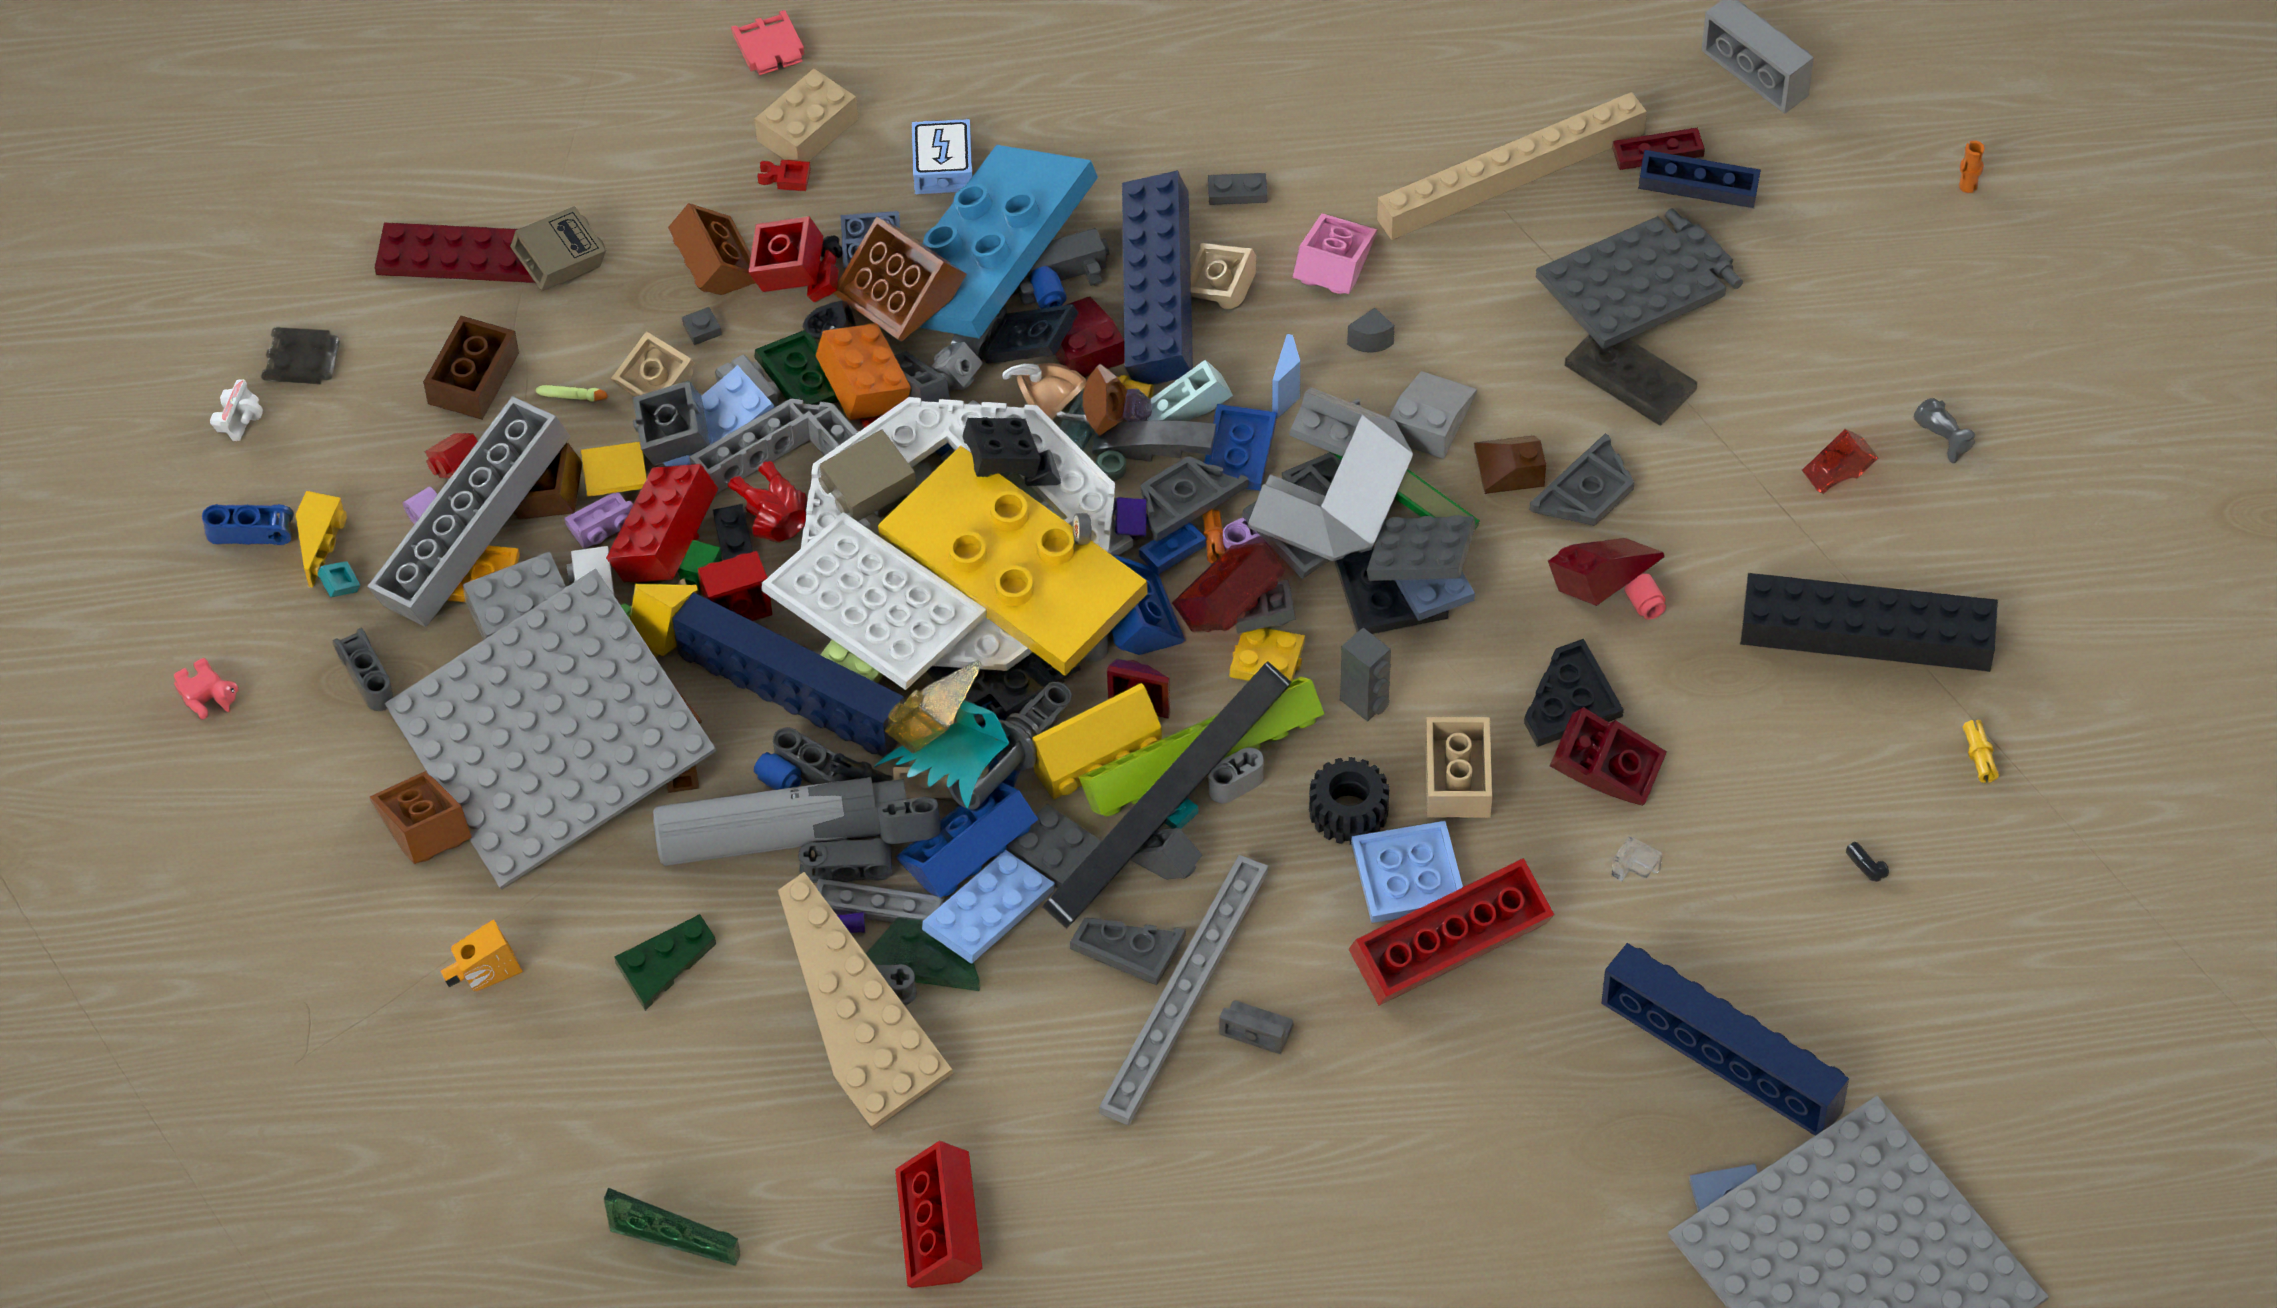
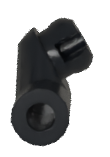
M1852 842L1847 846L1846 854L1871 881L1878 882L1881 881V878H1886L1889 875L1887 864L1884 861L1875 863L1858 842Z

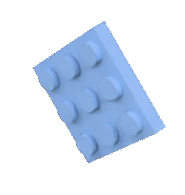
M1446 821L1352 836L1351 838L1371 923L1399 919L1463 887Z

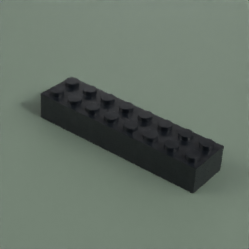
M1748 573L1740 645L1990 672L1995 652L1998 600Z

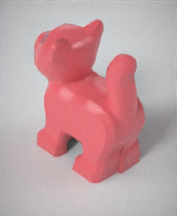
M202 658L193 664L198 673L196 676L189 678L186 668L174 674V685L177 692L182 695L186 706L197 713L200 719L204 720L208 717V709L203 704L213 697L225 711L230 712L229 706L235 701L236 693L239 690L238 686L233 681L221 680L219 675L212 670L206 658Z

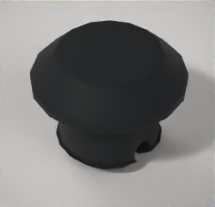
M836 235L823 238L821 257H825L826 250H829L837 258L843 255L842 247L839 245V238Z

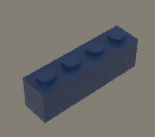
M1644 150L1638 189L1754 208L1761 169Z

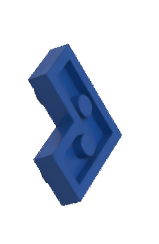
M1146 514V525L1151 529L1150 524H1149V520H1148V517H1147V514ZM1189 522L1157 542L1152 540L1140 547L1139 557L1158 575L1205 547L1206 537Z

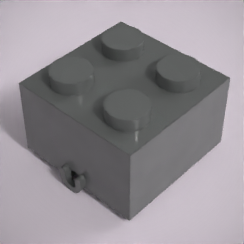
M690 380L633 397L636 415L633 425L636 432L639 433L641 450L653 465L696 453L710 445L702 397Z

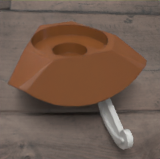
M1100 364L1091 373L1084 387L1083 409L1085 415L1069 414L1060 411L1057 413V417L1066 420L1085 421L1091 425L1098 436H1101L1129 416L1134 410L1132 395L1121 381Z

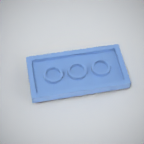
M738 365L701 396L710 445L775 408L773 403ZM693 454L666 461L663 464L666 467L691 465L690 456Z
M1005 850L923 921L922 930L972 964L1053 893L1055 883Z

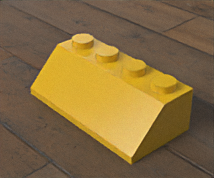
M1140 683L1032 737L1037 759L1034 764V773L1053 800L1062 795H1069L1082 786L1079 776L1162 739V727L1144 685Z

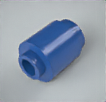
M1043 266L1031 273L1030 282L1034 289V296L1041 309L1062 306L1065 303L1067 295L1057 272L1052 270L1051 267Z
M766 752L755 763L754 773L758 775V779L773 790L799 787L801 784V770L776 753Z

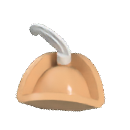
M1056 363L1016 365L1005 370L1002 374L1003 379H1009L1011 375H1018L1017 382L1027 404L1037 405L1052 421L1057 417V413L1063 412L1084 390L1087 382L1077 371L1070 370L1067 366Z

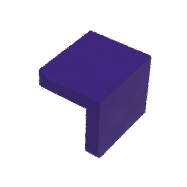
M1115 498L1113 507L1115 533L1117 535H1129L1133 540L1146 536V499Z

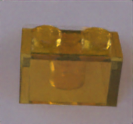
M977 660L933 682L920 692L915 690L904 704L899 702L890 711L888 718L891 720L885 732L911 753L915 754L948 730L982 663Z

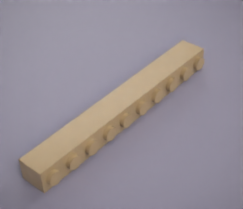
M1632 92L1378 197L1377 221L1391 240L1608 150L1612 148L1613 141L1643 135L1645 133L1647 111Z

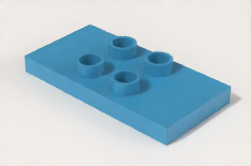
M996 145L966 186L955 194L954 202L936 226L931 228L924 236L923 245L967 275L953 299L923 323L920 328L980 339L1097 180L1098 176L1092 161Z

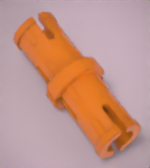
M1976 140L1966 144L1965 156L1960 163V172L1962 174L1959 188L1965 193H1973L1974 190H1977L1978 179L1984 168L1982 157L1985 148L1981 142Z

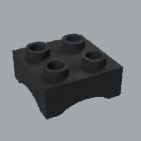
M967 418L962 437L972 453L974 470L977 477H988L1003 472L1017 473L1024 477H1036L1041 458L1026 419Z

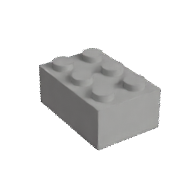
M550 551L463 584L466 604L483 640L566 588Z

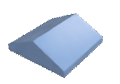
M1290 334L1286 335L1272 380V412H1277V418L1300 398V358L1294 337Z

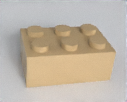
M812 69L754 118L757 141L784 160L809 162L858 120L856 96L816 69Z
M1426 717L1427 817L1491 818L1490 717Z

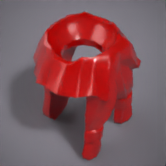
M772 461L764 462L758 468V471L770 482L769 490L753 488L740 476L730 479L728 487L736 491L747 501L746 512L757 516L752 527L755 538H764L780 543L796 536L805 526L808 501L806 494L796 490L794 485L792 486L788 480L783 478Z

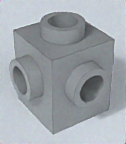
M960 342L940 350L935 355V362L931 368L947 379L948 391L964 390L973 382L974 378L972 376L983 363L965 342Z

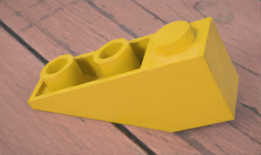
M306 491L296 512V520L304 570L308 586L313 588L319 577L317 572L321 566L325 565L328 553H332L335 548L336 535L339 529H343L345 526L347 513L343 510L341 498Z

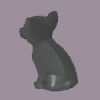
M1927 399L1916 409L1913 416L1914 420L1922 428L1929 429L1935 434L1948 439V459L1951 463H1956L1959 454L1969 451L1974 445L1975 433L1970 429L1959 428L1954 417L1945 409L1946 404L1943 400Z

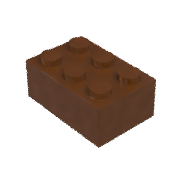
M460 315L423 381L427 403L483 420L519 354L515 331Z

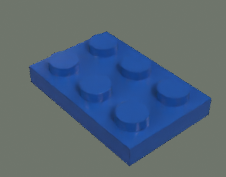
M1217 404L1213 424H1216V434L1211 455H1205L1204 463L1224 468L1223 474L1235 478L1244 475L1249 479V485L1246 489L1261 491L1277 421V412Z

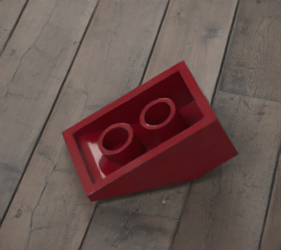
M1090 296L1066 304H1073L1079 314L1074 320L1072 328L1067 332L1060 344V349L1055 353L1059 363L1067 366L1070 370L1077 371L1084 378L1090 376L1100 364L1106 369L1125 364V341L1113 319Z
M1627 538L1569 545L1560 549L1557 555L1548 560L1559 592L1597 606L1665 556L1662 551Z

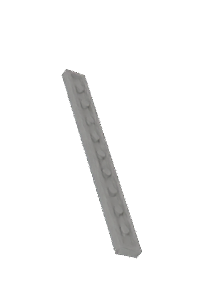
M1238 855L1101 1102L1099 1114L1125 1125H1130L1268 874L1267 865Z

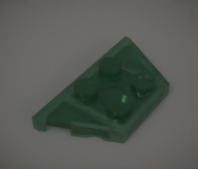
M898 917L866 953L875 965H907L913 970L914 982L974 991L980 990V980L974 962L972 964L923 931L922 920Z

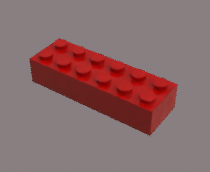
M1522 858L1355 939L1348 950L1378 1006L1547 924L1555 914L1525 859Z

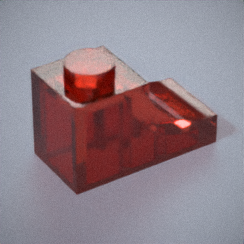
M1844 429L1802 471L1816 490L1824 494L1830 488L1846 479H1857L1878 457L1862 436Z

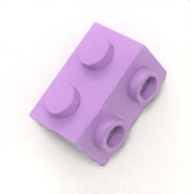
M619 492L611 493L565 517V524L582 548L586 549L601 543L605 538L619 532L633 503L631 501L626 502Z

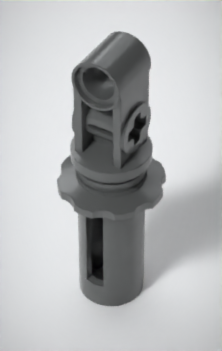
M1060 682L1049 683L1034 699L1024 706L1019 714L1014 713L1005 720H999L1009 745L992 759V761L995 758L999 760L998 764L984 778L981 776L978 778L968 809L978 808L1014 770L1025 771L1027 768L1031 769L1037 759L1032 737L1052 728L1061 718L1072 697L1070 689L1065 684ZM958 779L949 788V791L954 800L966 808L961 797Z

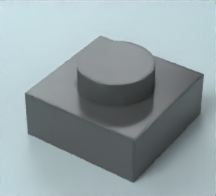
M710 307L682 317L683 326L694 345L722 335L721 327Z

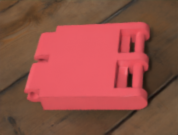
M785 10L780 11L777 16L764 20L757 18L754 23L742 27L737 25L731 27L732 34L750 71L757 70L758 74L762 75L778 70L777 63L781 62L783 68L802 62L804 46ZM780 20H781V22H778V23H775V24H772V25H769V26H765V25H767V24H770V23L777 22V21H780ZM754 28H758V29H756V30H753V31H750V32H746V33L741 34L742 32H745V31H748V30H751V29H754Z

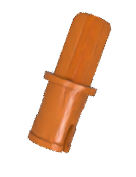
M1211 509L1203 514L1205 529L1203 535L1206 537L1207 561L1212 564H1218L1217 554H1219L1221 563L1227 558L1223 544L1224 529L1222 527L1221 512Z

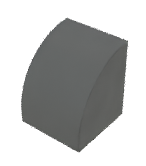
M1373 308L1348 325L1347 345L1355 350L1367 353L1385 350L1394 344L1395 325L1376 308Z

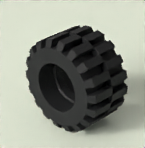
M1349 757L1348 761L1338 758L1335 759V764L1327 762L1323 765V770L1318 769L1316 771L1314 779L1310 783L1309 812L1311 822L1315 823V829L1318 833L1324 831L1326 839L1331 840L1335 838L1336 843L1343 844L1344 841H1350V845H1352V836L1380 832V827L1384 828L1389 812V784H1386L1387 778L1384 773L1379 774V768L1376 765L1370 767L1368 766L1369 761L1362 759L1361 762H1357L1355 757ZM1343 796H1354L1364 802L1354 806H1345L1337 803L1335 800Z

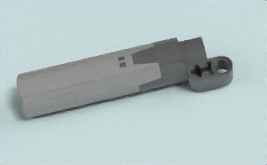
M871 777L662 805L656 806L653 810L657 851L660 863L664 866L798 848L809 842L853 840L875 837L881 834L884 842L898 844L932 839L941 833L937 800L931 797L906 799L904 779L872 783Z

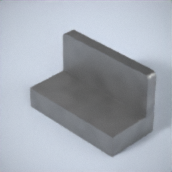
M1233 1001L1229 1009L1224 1007L1219 1017V1035L1281 1054L1293 1027V1019L1239 1001Z

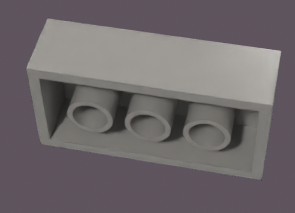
M1721 0L1705 12L1702 52L1784 114L1809 96L1814 57L1807 50L1799 47L1787 35L1779 32L1764 18L1756 15L1743 2L1738 0Z

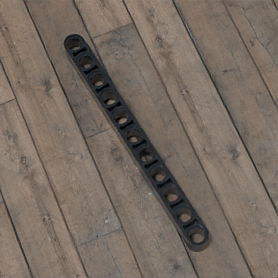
M1267 661L1052 894L1042 908L1067 929L1276 702L1292 682Z

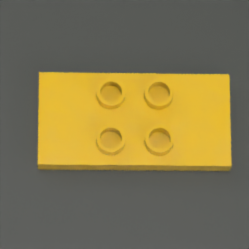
M959 446L878 524L879 537L986 608V618L1065 676L1148 594L1147 580L1092 540L1088 544L1076 545L1073 527L1000 473L988 477H977L974 470L972 453L962 446Z

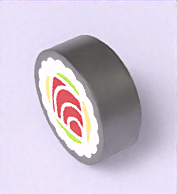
M1076 513L1073 520L1075 544H1088L1092 533L1090 516L1087 513Z

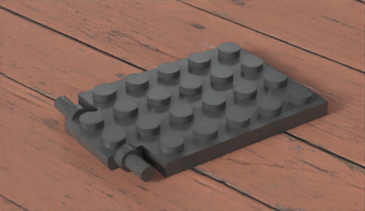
M1671 208L1665 213V217L1675 227L1676 233L1657 216L1536 269V278L1602 349H1606L1724 297L1726 287L1715 275L1720 279H1725L1734 289L1741 287L1743 280L1733 271V259L1699 224L1693 225L1687 218L1683 219Z

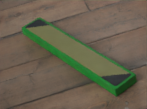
M1332 453V454L1335 455L1337 458H1339L1340 460H1342V458H1343L1342 456H1339V455H1337V454ZM1408 469L1406 470L1395 499L1418 516H1431L1433 518L1451 517L1454 515H1461L1463 517L1473 516ZM1474 517L1476 529L1479 526L1480 520Z

